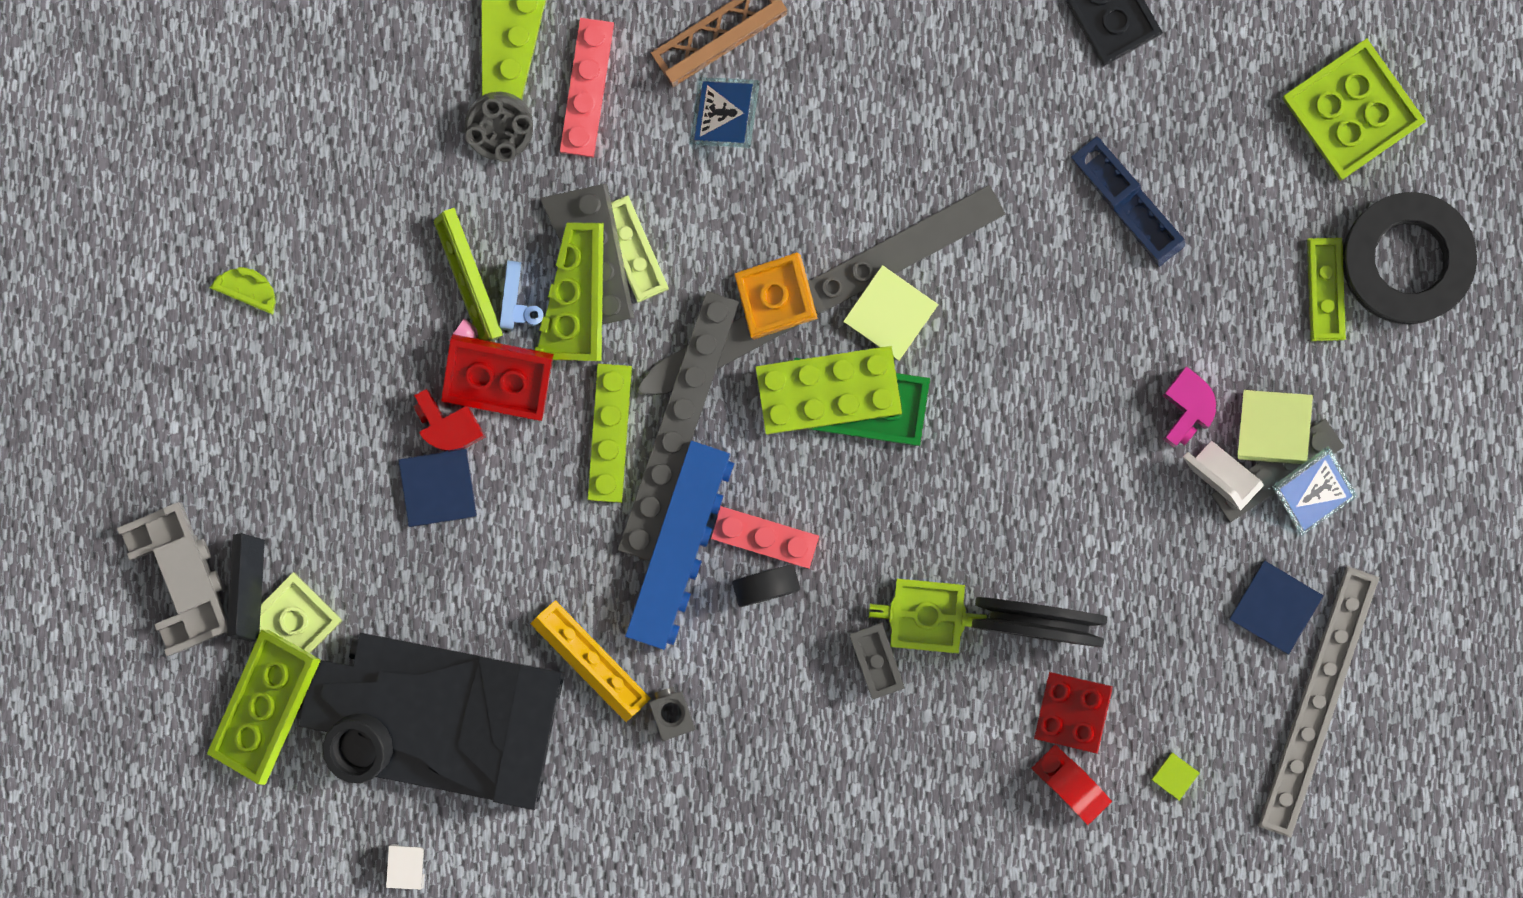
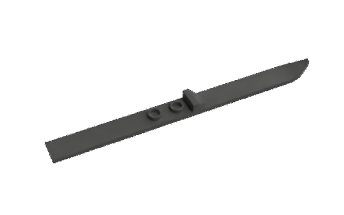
M990 184L820 276L808 280L817 316L864 291L882 265L896 274L1006 215ZM745 316L735 320L731 325L717 369L797 326L754 340L750 336ZM687 347L666 357L655 365L639 383L636 390L637 393L642 395H662L672 392Z

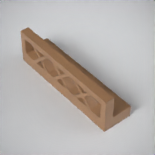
M732 0L652 51L651 55L671 86L675 87L786 16L787 8L781 0H770L771 4L758 12L748 11L750 0ZM746 1L744 10L736 8ZM726 13L743 14L742 22L729 31L720 29L722 16ZM717 20L716 28L708 27L709 24ZM704 30L714 33L713 41L701 49L691 47L693 35L698 31ZM689 38L687 46L678 45ZM672 48L686 51L684 60L671 68H668L661 57L662 54Z

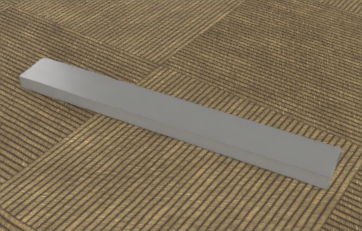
M1349 566L1345 567L1257 825L1258 827L1290 838L1292 837L1380 578L1378 576Z

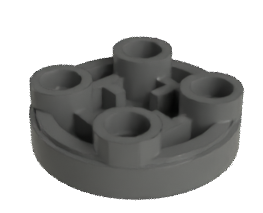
M506 92L485 94L475 100L467 111L465 118L466 140L483 157L501 162H509L523 152L531 141L533 135L532 114L528 106L513 94Z

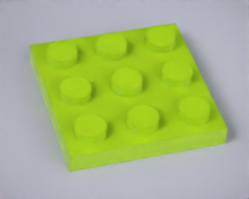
M1367 38L1282 97V100L1340 181L1426 122Z

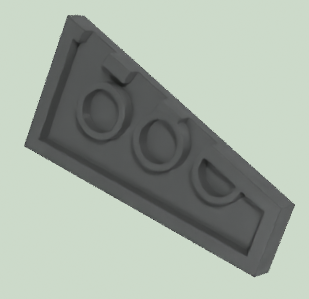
M600 184L541 197V202L560 243H562L566 223L568 222L604 223L602 325L635 318L608 184Z

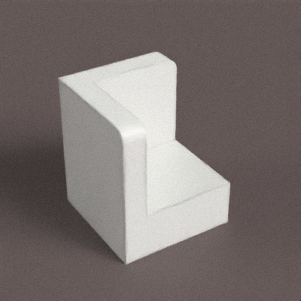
M397 844L389 846L386 888L418 890L424 888L425 874H422L424 849L422 847H407Z

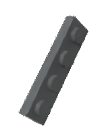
M1324 419L1310 428L1307 465L1260 461L1248 469L1262 481L1264 486L1242 510H1239L1217 491L1210 495L1228 522L1231 523L1278 492L1280 488L1329 454L1331 457L1343 449L1344 445L1328 421Z

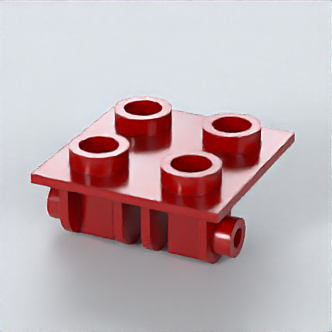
M1049 672L1034 739L1098 754L1113 686Z

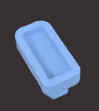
M507 260L499 325L501 330L513 331L514 322L523 324L526 322L529 325L535 326L543 318V311L538 306L516 305L521 262ZM534 312L538 317L532 319L530 313Z

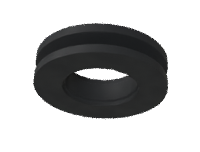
M1419 192L1393 194L1371 205L1355 220L1346 236L1343 247L1344 277L1355 299L1376 317L1397 324L1427 322L1451 310L1469 290L1477 266L1475 239L1463 216L1444 200ZM1401 224L1417 225L1428 230L1439 242L1443 253L1442 270L1437 281L1428 289L1418 293L1400 292L1390 287L1380 277L1375 264L1376 247L1381 236L1390 228Z
M976 597L975 606L991 612L990 618L973 619L972 628L1103 648L1104 639L1088 632L1089 626L1106 625L1108 616L1032 603Z

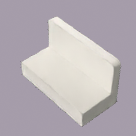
M1213 441L1196 458L1189 452L1183 456L1195 474L1239 510H1242L1264 486L1259 478Z

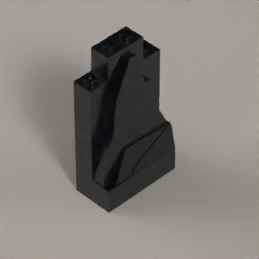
M360 633L359 639L353 638L349 658L354 659L353 666L326 660L320 661L295 717L300 719L299 727L328 732L334 724L351 714H368L377 718L387 728L392 738L393 753L389 764L375 777L490 799L495 803L531 810L539 807L545 777L544 768L556 707L559 706L565 672L367 633ZM350 729L341 736L340 749L344 757L351 764L358 767H366L374 761L376 757L375 747L365 733L356 729Z

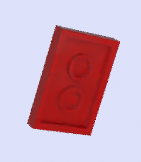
M452 334L441 401L542 421L554 354Z

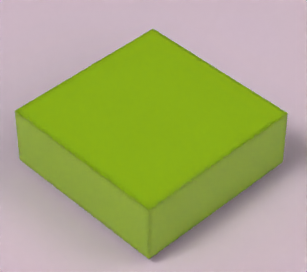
M1171 752L1151 780L1180 801L1200 773Z

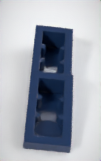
M1098 136L1071 156L1073 162L1158 267L1185 247V239L1141 190V185ZM1090 152H1100L1099 155L1085 164L1086 156Z

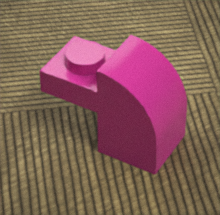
M1186 366L1162 395L1184 412L1163 438L1173 448L1179 442L1184 446L1197 431L1193 427L1195 422L1204 429L1209 428L1216 412V400L1212 389L1201 377Z

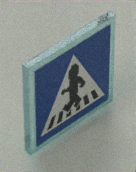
M700 77L690 144L750 148L760 81Z
M1328 446L1272 486L1302 536L1357 497L1340 464Z

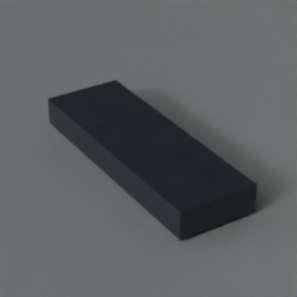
M243 533L233 534L227 636L253 642L257 641L260 634L265 540Z

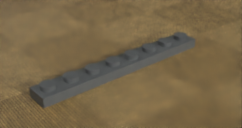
M706 291L618 547L619 551L651 561L739 301Z

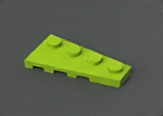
M482 0V96L491 92H506L522 100L546 0Z
M566 223L556 263L558 268L554 284H551L548 295L550 300L546 316L542 318L539 330L542 331L538 347H535L536 351L554 354L553 360L602 361L604 223Z

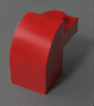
M425 389L414 395L418 402L413 406L415 412L423 424L428 421L431 425L420 431L419 434L430 445L444 451L465 449L486 438L470 407L465 406L444 418L429 390Z
M1056 744L1031 768L1087 825L1113 802L1087 773Z

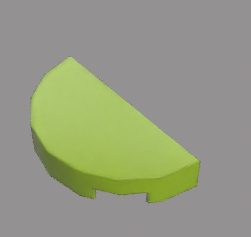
M238 267L237 269L228 270L222 275L217 276L209 287L269 314H274L276 304L274 289L266 277L253 269Z

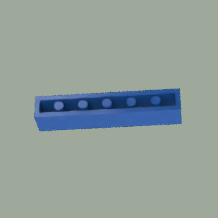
M691 440L625 637L663 650L666 649L667 644L674 646L680 629L679 625L674 624L678 611L683 613L686 611L691 593L685 590L689 578L693 580L697 578L702 561L696 559L700 546L707 547L713 528L708 527L707 524L711 513L718 515L724 495L718 494L722 481L729 482L735 464L729 461L730 453Z

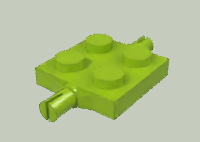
M898 578L896 579L895 596L891 604L880 605L870 603L869 607L871 610L883 611V613L869 611V618L889 619L891 626L890 647L959 654L960 636L965 627H972L973 619L987 618V614L966 613L964 605L965 585Z

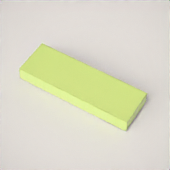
M629 196L611 202L626 277L637 302H642L669 290Z

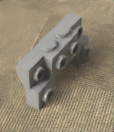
M181 502L162 508L150 515L117 528L118 533L123 536L129 551L127 553L129 560H135L154 552L178 613L176 616L154 624L156 630L160 631L166 646L164 650L166 656H172L227 633L228 619L221 604L219 591L223 590L222 582L216 570L211 572L206 560L211 558L208 546L204 539L198 540L197 535H194Z

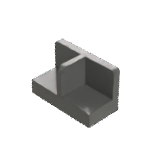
M882 623L849 634L872 700L905 689Z

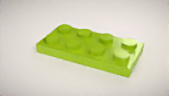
M892 346L756 366L766 435L902 415Z
M261 629L207 754L256 784L266 785L321 659L270 630Z

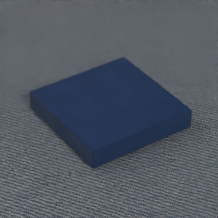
M467 449L398 459L409 527L477 517Z
M1264 560L1229 617V620L1289 655L1324 595Z

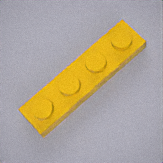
M556 600L530 623L625 722L630 720L651 699Z

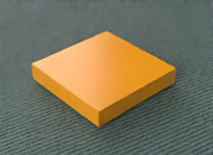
M798 252L734 273L752 339L755 340L818 319L802 258Z

